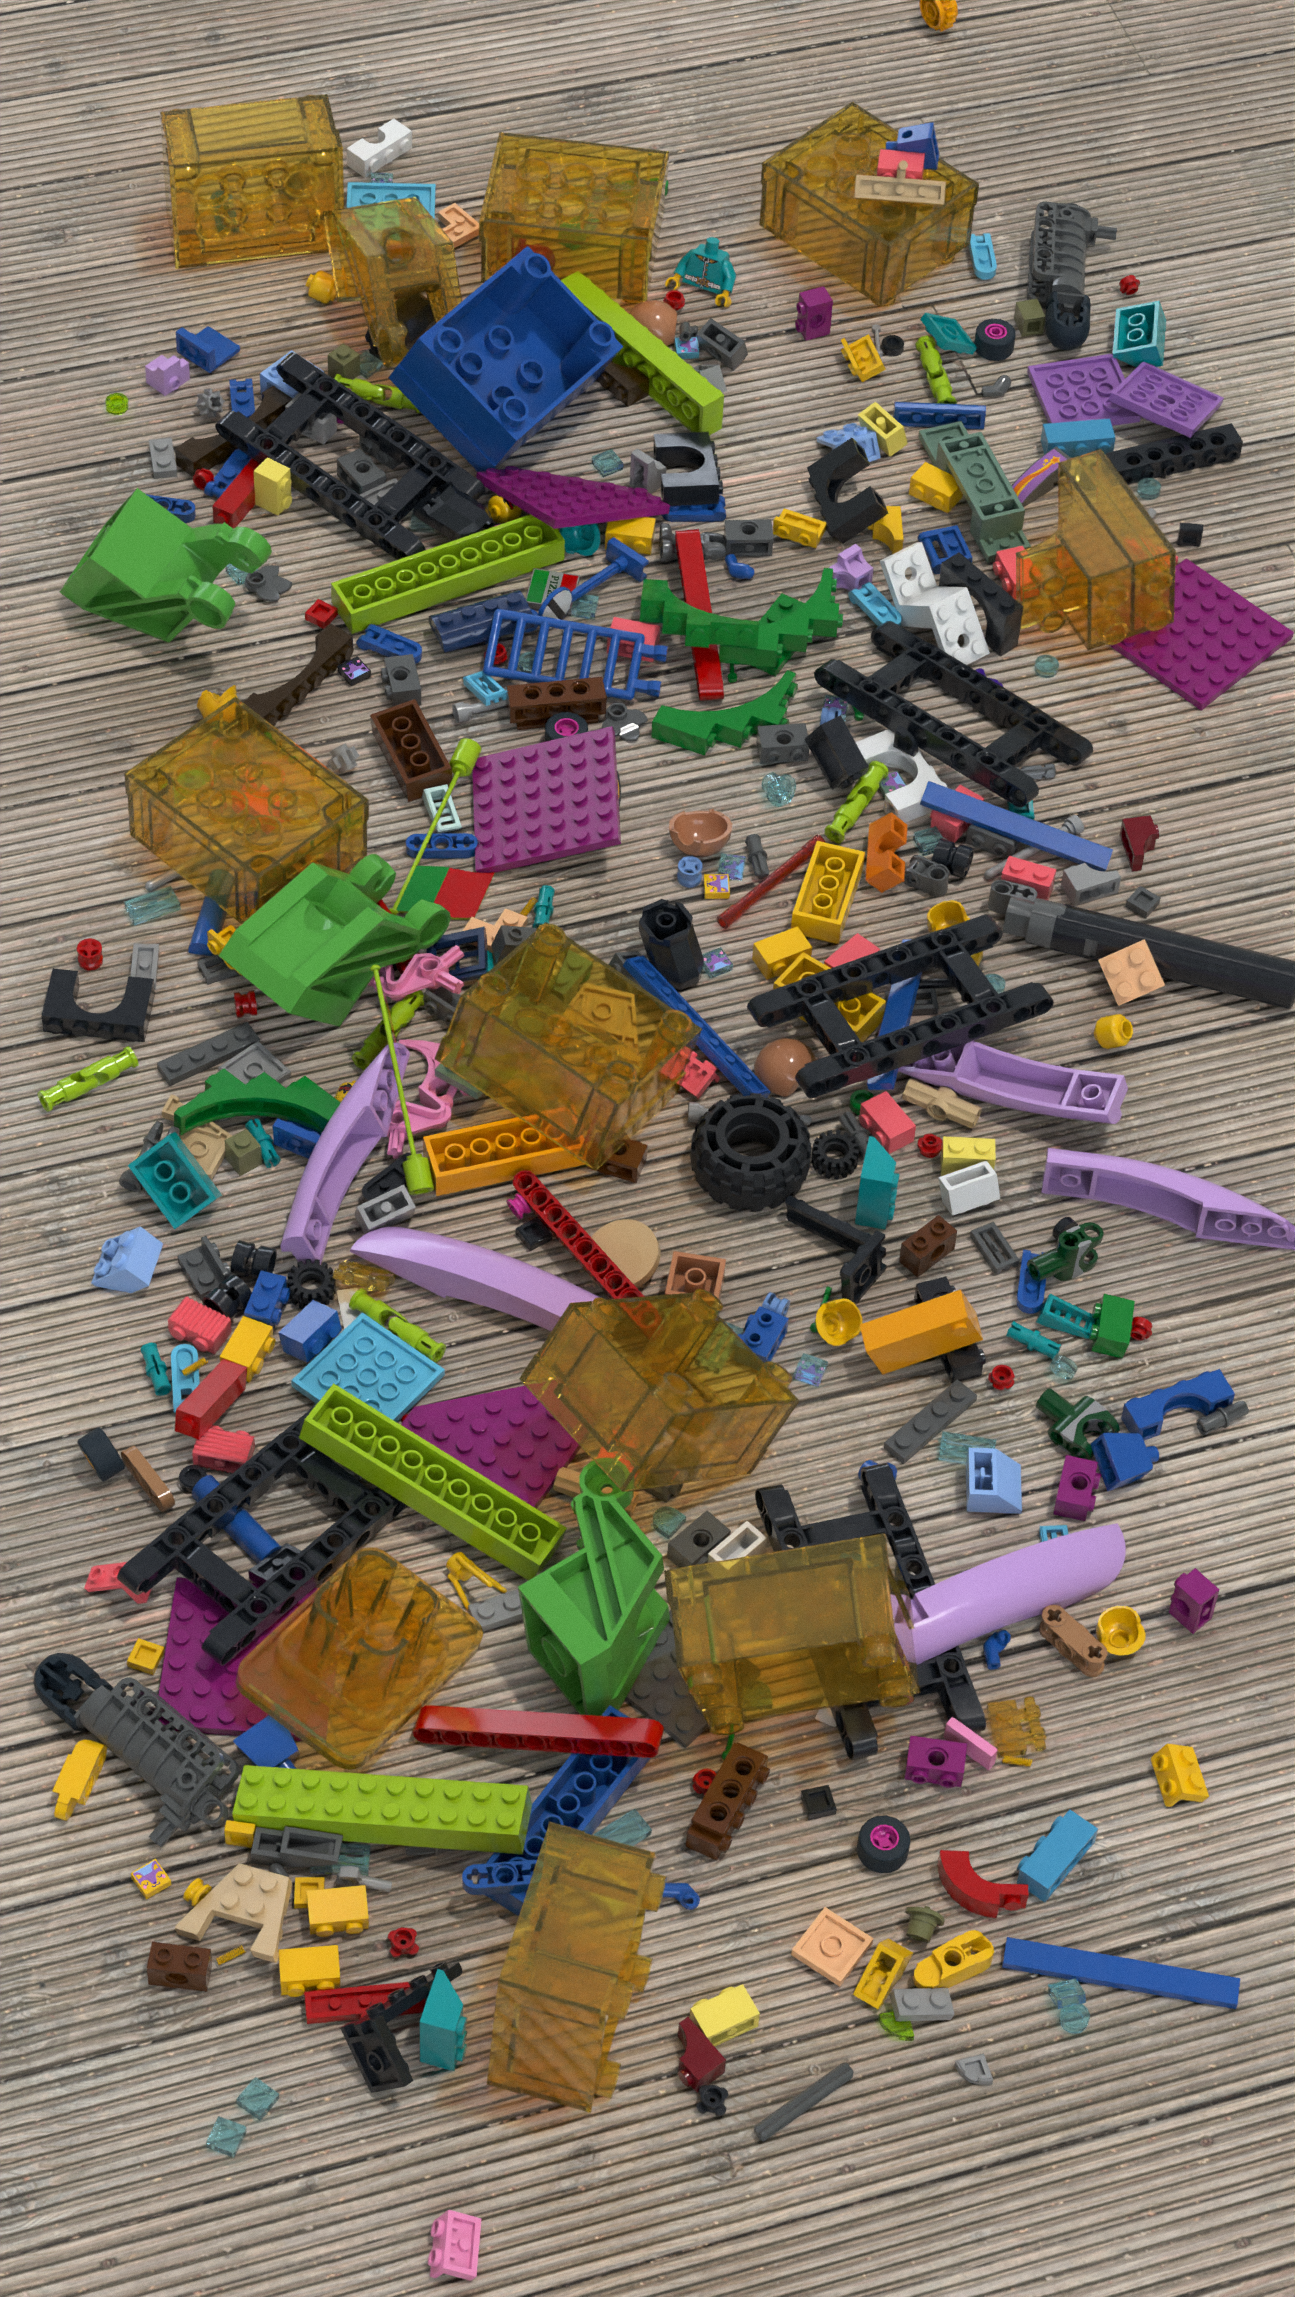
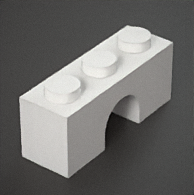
M392 119L378 128L377 144L369 143L362 138L346 148L347 166L366 178L412 148V131L397 120Z

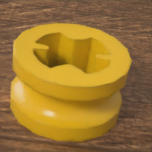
M201 1878L195 1879L187 1887L183 1895L185 1901H192L191 1905L193 1907L212 1890L210 1885H203L204 1881Z

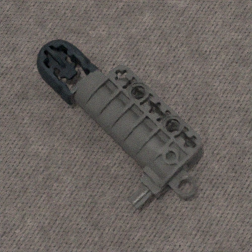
M1043 201L1037 205L1034 230L1031 232L1027 300L1037 299L1035 294L1040 293L1039 304L1041 308L1046 309L1045 328L1047 338L1056 348L1073 350L1086 341L1090 331L1091 303L1090 298L1085 295L1087 245H1095L1096 238L1116 240L1117 228L1098 226V218H1091L1088 210L1075 203L1063 204ZM1044 210L1048 212V216H1044ZM1041 225H1046V226H1048V227H1050V228L1045 229V228H1042V227H1040V226H1041ZM1034 280H1039V281H1042L1043 283H1042V284H1037V283L1034 282Z
M52 1654L39 1664L34 1673L33 1684L42 1702L61 1719H64L75 1731L87 1729L163 1795L160 1799L165 1804L159 1812L165 1817L149 1835L152 1841L163 1847L177 1828L186 1832L191 1824H196L200 1820L212 1827L221 1826L226 1822L229 1813L228 1808L220 1799L237 1780L240 1773L238 1763L162 1697L130 1677L122 1679L113 1688L105 1679L100 1678L98 1673L82 1659L73 1654ZM73 1674L78 1678L73 1681L70 1675ZM81 1680H83L95 1691L83 1703L81 1708L75 1711L66 1705L67 1700L73 1699L77 1702L85 1692L81 1688ZM127 1686L133 1687L132 1690L135 1694L132 1697L126 1696L125 1688ZM59 1689H61L64 1692L63 1696H61L56 1692ZM148 1702L156 1706L154 1712L145 1706ZM163 1716L165 1719L170 1721V1723L168 1725H164L162 1722L159 1721V1718ZM190 1736L197 1742L193 1746L185 1739ZM203 1751L210 1757L205 1760L199 1753ZM223 1765L229 1766L230 1775H222L221 1768ZM215 1805H218L220 1807L219 1817L215 1820H209L207 1815Z

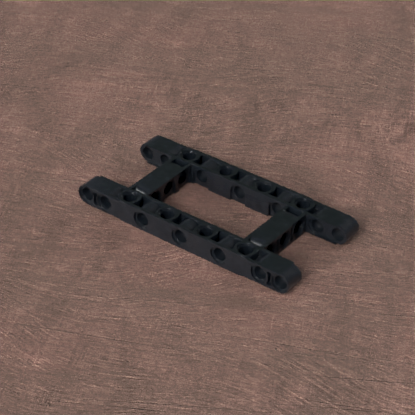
M293 352L277 365L276 370L283 378V382L302 395L270 426L263 429L239 411L235 412L232 410L215 424V428L221 437L259 464L268 457L290 468L291 486L397 560L426 550L419 537L399 524V522L413 509L414 505L435 487L437 488L442 484L452 481L458 490L476 501L486 491L483 483L334 378L328 376ZM323 412L332 413L342 420L343 424L364 439L368 438L379 446L380 450L400 464L404 463L411 468L375 505L289 446L293 441L297 442L299 436L308 427H312L314 421Z
M886 621L874 629L871 633V641L876 646V649L893 660L869 677L844 662L835 659L829 660L814 672L816 682L824 689L854 706L858 711L894 733L897 727L901 725L912 734L920 749L1017 807L1025 806L1039 794L1038 785L1033 781L1034 778L1014 767L1035 750L1040 748L1068 766L1081 764L1093 753V746L1085 737L892 621ZM919 677L928 679L941 687L940 689L961 702H966L979 710V713L1010 730L985 748L898 695V692L905 687L909 688L912 682Z
M986 914L757 995L748 1002L747 1010L758 1026L768 1028L801 1016L804 1017L829 1053V1056L805 1064V1067L801 1068L795 1076L796 1082L808 1098H816L1045 1014L1052 1008L1054 1000L1041 983L1033 982L1000 994L997 993L971 957L973 954L993 948V945L1002 938V930L993 918ZM931 968H941L949 978L950 985H954L960 993L961 1000L967 1003V1005L865 1042L859 1040L834 1004L873 992V989L890 983L892 985L915 977L918 973Z
M314 1407L284 1432L280 1433L131 1558L117 1575V1579L133 1593L139 1595L142 1592L147 1593L170 1572L176 1569L228 1612L229 1615L209 1631L211 1634L205 1639L201 1647L205 1653L221 1666L228 1663L262 1632L267 1630L408 1506L379 1487H376L371 1492L327 1455L299 1438L304 1420ZM295 1473L308 1484L309 1489L316 1490L328 1500L330 1506L334 1505L344 1515L257 1589L207 1548L203 1542L209 1537L212 1539L235 1519V1515L247 1505L251 1506L263 1496L283 1474Z
M888 1463L861 1468L862 1485L860 1487L870 1512L801 1526L788 1490L784 1489L782 1484L758 1488L755 1491L756 1505L772 1546L776 1562L850 1760L873 1756L878 1752L876 1740L878 1734L868 1707L938 1692L948 1721L953 1717L975 1733L984 1731L986 1728L985 1715L959 1645L916 1666L909 1661L905 1662L902 1666L888 1669L880 1667L878 1671L861 1675L851 1669L847 1659L846 1645L837 1621H834L828 1607V1596L819 1572L814 1569L812 1560L882 1546L903 1603L912 1600L915 1593L935 1585ZM821 1642H825L830 1646H825ZM840 1692H844L848 1696H843Z

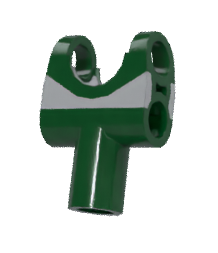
M1088 1222L1062 1232L1058 1238L1056 1248L1028 1260L1027 1268L1029 1274L1038 1282L1052 1275L1060 1281H1068L1095 1267L1098 1260V1254L1093 1248L1100 1244L1103 1239L1104 1232L1098 1224ZM1088 1230L1095 1231L1098 1234V1236L1090 1237L1085 1232ZM1088 1254L1093 1260L1087 1262L1084 1261V1258Z
M1050 1388L1043 1392L1036 1403L1037 1409L1056 1422L1048 1429V1435L1052 1442L1073 1457L1090 1460L1094 1456L1091 1445L1084 1436L1085 1434L1091 1432L1099 1434L1119 1433L1120 1431L1119 1424L1113 1415L1089 1396H1084L1073 1406Z

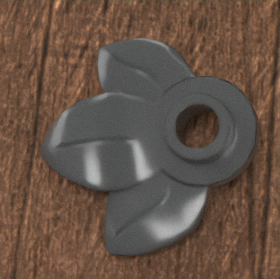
M268 565L262 567L259 571L255 570L253 573H248L245 578V587L251 592H256L259 598L275 602L279 600V594L287 592L292 587V582L278 576L279 566Z
M617 702L607 708L606 720L602 723V728L612 726L615 731V737L619 735L623 740L636 741L640 735L638 725L646 723L648 718L640 710L627 709L624 704Z

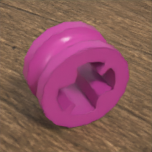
M516 1193L513 1200L509 1198L506 1202L512 1213L520 1220L523 1218V1214H529L531 1209L525 1199L519 1193Z

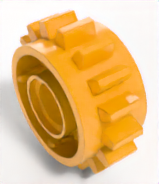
M956 0L919 1L921 15L929 27L936 31L940 30V32L953 27V23L956 22L958 15Z

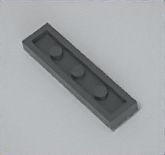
M245 1022L157 1062V1069L168 1085L172 1086L233 1058L255 1042H260V1038L249 1023Z
M957 1379L884 1442V1449L904 1465L977 1400V1395Z

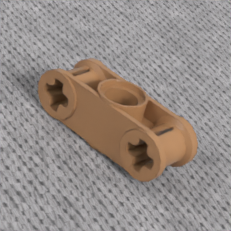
M1058 1605L1045 1607L1039 1626L1041 1636L1050 1642L1063 1657L1067 1658L1081 1670L1084 1675L1089 1677L1101 1675L1104 1671V1661L1108 1653L1104 1644L1100 1643L1062 1607Z

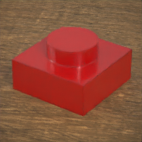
M320 599L305 612V620L323 629L338 616V608Z

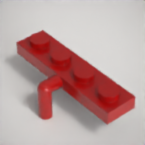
M408 1982L304 1992L307 2024L360 2019L367 2015V2008L379 2002L384 2004L388 2001L387 1996L402 1988L405 1990L410 1985ZM425 1999L400 2015L423 2013L426 2004Z

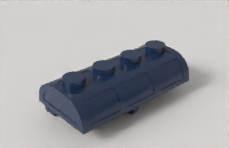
M517 590L467 606L430 615L429 625L444 653L481 642L488 644L493 615L496 609L532 614L523 593ZM502 619L499 637L515 633L517 621ZM526 623L525 629L534 627V624Z

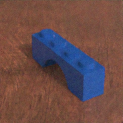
M1220 1369L1212 1372L1206 1371L1196 1378L1187 1381L1181 1380L1174 1386L1166 1389H1156L1144 1397L1130 1399L1124 1403L1121 1419L1129 1433H1139L1145 1441L1160 1435L1163 1417L1169 1411L1177 1408H1191L1207 1416L1215 1412L1218 1407L1225 1408L1232 1405L1235 1393Z

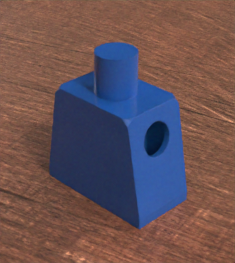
M934 122L900 128L897 141H887L886 150L925 153L924 169L937 170L940 153Z
M1103 1433L1090 1444L1107 1491H1112L1143 1478L1153 1470L1152 1463L1159 1460L1157 1447H1146L1143 1437L1139 1433Z
M279 1709L233 1740L236 1748L254 1766L296 1769L292 1761L300 1753Z

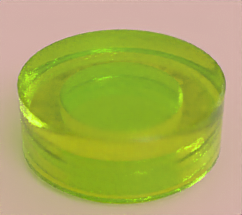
M113 393L107 396L105 400L106 410L111 414L120 415L129 408L128 398L124 394Z

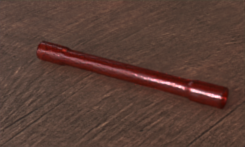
M815 835L797 853L737 903L717 917L718 924L724 929L732 925L746 910L807 859H810L816 842H825L824 838L820 835Z

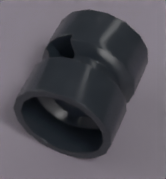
M940 838L932 861L946 866L950 870L951 875L965 879L973 860L974 848L965 845L955 847L954 842Z
M239 1240L231 1260V1273L244 1277L252 1274L253 1279H258L260 1271L273 1273L277 1250L262 1245L256 1248L254 1243Z
M229 1275L219 1284L218 1289H213L203 1297L202 1303L203 1306L206 1305L208 1308L233 1319L237 1315V1311H241L247 1306L252 1292L242 1279L236 1275Z

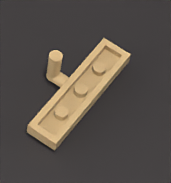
M903 160L897 165L896 178L856 175L854 198L944 205L946 182L906 179L908 163Z

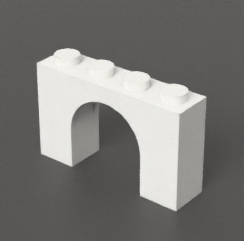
M887 729L857 741L856 744L868 765L872 761H878L886 767L902 769L913 777L914 781L909 785L885 794L884 812L886 814L892 812L906 823L932 812L933 809L920 805L928 781L947 787L945 782H941L934 768L927 764L919 749L918 753L913 757L893 747L895 733ZM869 767L862 772L863 775L866 774Z

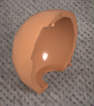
M659 300L643 301L634 306L629 314L641 325L647 327L654 336L661 339L666 346L674 343L677 312L668 303Z
M714 809L685 812L684 810L674 815L669 821V833L675 846L686 855L699 858L718 853L730 840L732 832V822L729 817Z
M781 1038L768 1043L759 1052L754 1064L755 1075L770 1092L787 1097L793 1094L799 1086L795 1080L797 1072L805 1067V1064L818 1059L813 1050L800 1040Z

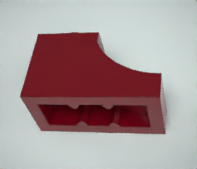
M1151 815L1122 819L1120 838L1132 872L1142 870L1144 854L1149 850H1154L1156 839H1159V828L1157 825H1154Z
M689 2017L682 2020L678 2026V2038L684 2046L685 2054L679 2058L678 2076L685 2086H691L698 2093L701 2086L709 2085L725 2073L726 2059Z

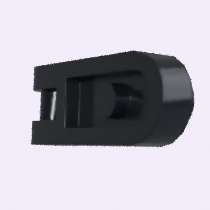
M409 1152L402 1155L363 1186L362 1200L364 1203L401 1185L407 1188L402 1163L407 1161V1156L411 1155Z

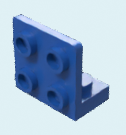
M209 326L196 335L182 327L176 331L177 352L208 373L214 371L240 351L239 345Z
M277 1118L273 1124L274 1145L305 1158H310L321 1134L297 1122L289 1120L286 1122Z

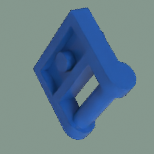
M958 525L925 531L917 537L918 542L923 544L934 574H940L942 562L958 552L972 563L973 557ZM932 542H938L945 558L939 559Z

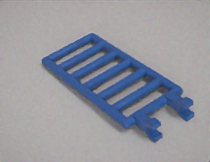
M505 609L495 610L483 666V673L485 675L528 683L566 680L564 677L574 631L587 634L579 679L589 678L597 636L611 638L603 678L606 696L632 700L635 692H641L653 697H659L661 681L639 680V668L642 656L666 662L668 646L644 644L645 636L641 633ZM502 619L517 621L507 669L493 667ZM526 623L540 625L531 673L517 671ZM550 627L564 630L555 677L541 675ZM620 640L635 642L626 690L612 688Z

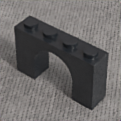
M709 432L654 434L653 455L656 461L661 462L664 466L683 465L697 469L686 473L661 474L662 501L670 506L719 504V494H723V482L720 480V467H718L717 454H715V443L710 441Z
M850 438L807 467L810 475L808 478L809 483L816 491L814 497L819 505H821L822 510H820V513L828 524L826 530L833 539L836 537L843 544L889 514L882 496L871 486L850 500L838 503V495L845 482L870 465L864 448L853 438Z
M960 552L942 562L939 586L967 587L970 597L973 596L982 607L987 621L985 634L987 646L1000 657L1017 647L1024 606Z
M52 969L42 1011L43 1032L126 1040L129 1042H145L155 997L154 979L128 976L124 998L115 1009L105 1013H90L81 1009L76 1004L80 987L78 971Z

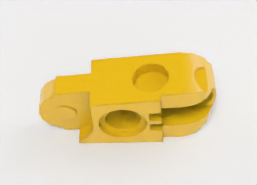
M84 1739L75 1745L71 1755L68 1754L52 1792L58 1793L59 1797L54 1812L55 1818L67 1821L71 1817L77 1803L86 1805L103 1768L107 1755L106 1745Z
M976 1930L958 1935L933 1950L931 1956L917 1963L913 1975L915 1986L917 1988L932 1989L950 1988L984 1972L993 1961V1945L981 1932ZM953 1961L956 1962L958 1965L950 1966L946 1962Z

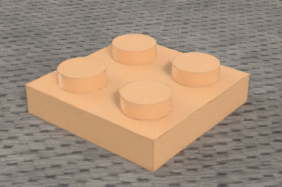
M1145 939L1098 960L1118 1006L1165 986Z
M824 1907L793 1947L791 1955L840 1987L871 1947L874 1938Z

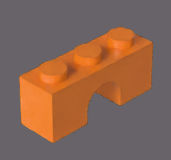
M892 812L869 824L865 880L881 893L904 882L905 862L894 852L899 847L907 844L908 825Z

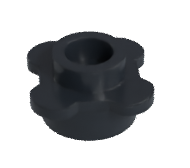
M717 2085L701 2086L699 2089L701 2098L700 2102L697 2103L698 2112L701 2114L711 2112L717 2116L724 2115L726 2113L724 2104L725 2099L728 2098V2091ZM710 2099H715V2102L711 2103Z

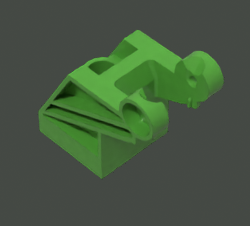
M137 488L104 524L59 592L83 610L170 643L193 619L214 629L225 627L232 615L235 601L223 588L213 584L214 580L229 563L241 571L253 573L267 562L272 550L270 544L262 535L247 527L232 528L224 522L223 524L191 528Z
M370 854L356 864L350 874L312 862L235 930L219 956L289 1014L340 1027L373 978L374 973L370 971L371 966L376 964L381 968L413 958L420 949L431 947L445 933L451 916L450 912L440 904L423 899L418 901L404 918L390 914L376 903L391 889L396 876V872L377 854Z
M611 1457L591 1461L583 1468L579 1476L581 1494L574 1497L571 1502V1508L577 1516L581 1536L576 1542L579 1551L518 1586L528 1651L580 1715L602 1716L609 1705L617 1710L620 1709L645 1665L648 1656H650L659 1636L670 1620L668 1604L654 1589L664 1571L663 1556L624 1510L630 1505L634 1497L632 1473L625 1463ZM610 1487L613 1490L611 1493L605 1494L602 1492V1489Z

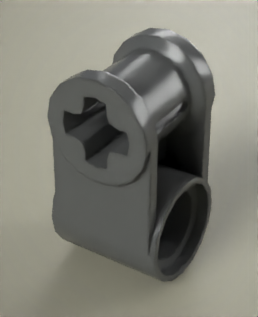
M914 855L910 859L909 866L905 868L903 883L909 887L926 892L931 896L940 897L947 893L949 870L942 864L935 863L921 855Z

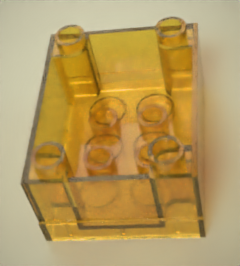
M328 94L191 109H173L160 112L166 212L171 234L175 269L345 250L343 146L339 130L335 127Z
M851 102L762 162V195L759 225L771 232L777 239L783 240L871 299L874 304L881 307L889 306L896 301L897 295L941 264L951 263L955 259V254L970 244L979 183L939 158L937 170L924 169L923 180L946 182L944 205L854 198L856 175L877 176L880 149L886 150L887 141H897L899 131L859 105Z
M499 132L479 219L481 283L486 282L524 248L529 246L534 253L543 255L549 261L551 271L560 280L579 271L585 277H588L599 289H602L610 298L622 299L627 303L647 301L664 215L669 151Z
M236 697L124 773L125 791L128 797L130 835L204 895L215 901L219 907L241 924L312 862L350 874L356 864L367 856L369 799Z
M545 922L460 996L448 1031L442 1037L435 1060L596 1171L678 1093L686 1075L685 1068L702 1028L694 1024L687 1014L672 1009L566 936L560 927Z
M697 1289L693 1293L610 1300L595 1298L593 1301L570 1303L538 1353L534 1355L519 1378L622 1492L751 1474L800 1401L788 1389L792 1382L790 1373L777 1363L770 1361L764 1363L719 1316L723 1309L721 1301L715 1295L703 1289Z
M886 1534L664 1570L667 1602L672 1612L677 1668L688 1686L689 1693L694 1697L706 1719L710 1732L713 1734L730 1735L738 1733L744 1729V1721L879 1700L880 1705L887 1708L903 1707L914 1701V1694L920 1693L912 1629L915 1627L911 1598Z
M549 1822L498 1980L487 2085L518 2094L523 2093L589 2113L592 2111L596 2095L612 2099L621 2063L607 2060L619 2019L625 2020L633 1990L641 1993L645 1991L653 1958L639 1955L646 1909L658 1912L667 1876L652 1872L655 1859L654 1852Z

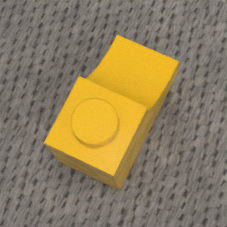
M886 506L889 514L867 529L872 530V539L885 543L890 548L892 554L903 549L904 538L901 506Z
M889 1938L879 1942L853 1995L876 2009H880L894 1985L901 1979L913 1952Z

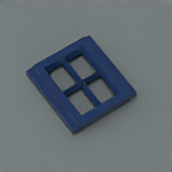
M485 926L443 935L434 945L426 949V953L436 956L437 950L477 942V950L465 952L464 957L460 960L478 956V965L460 968V960L455 963V969L450 970L449 974L462 982L487 977L488 954Z

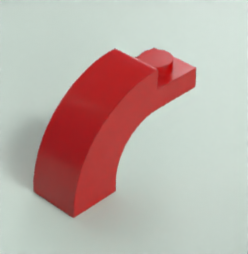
M940 1850L937 1863L940 1880L950 1897L960 1906L972 1913L990 1918H997L999 1908H1005L1010 1911L1019 1910L1020 1908L1026 1909L1029 1895L1028 1884H1000L986 1881L973 1870L969 1860V1851Z

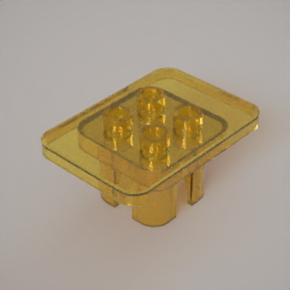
M363 1548L348 1559L241 1661L236 1675V1686L243 1696L332 1764L342 1769H357L366 1764L477 1653L482 1641L483 1630L480 1623L474 1617L388 1553L378 1548Z

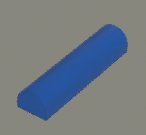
M894 401L893 418L902 426L937 427L962 421L966 429L984 430L986 405Z
M220 867L212 872L189 945V953L205 956L214 955L207 946V931L213 929L217 934L222 931L237 882L235 873L230 869Z
M207 1475L195 1484L192 1489V1497L198 1503L220 1483L212 1475ZM244 1508L235 1515V1519L223 1528L257 1564L281 1548L278 1542Z

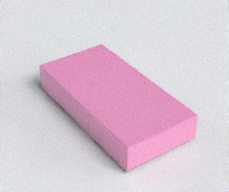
M953 1717L946 1723L944 1739L967 1743L966 1754L984 1768L990 1770L995 1764L997 1748Z

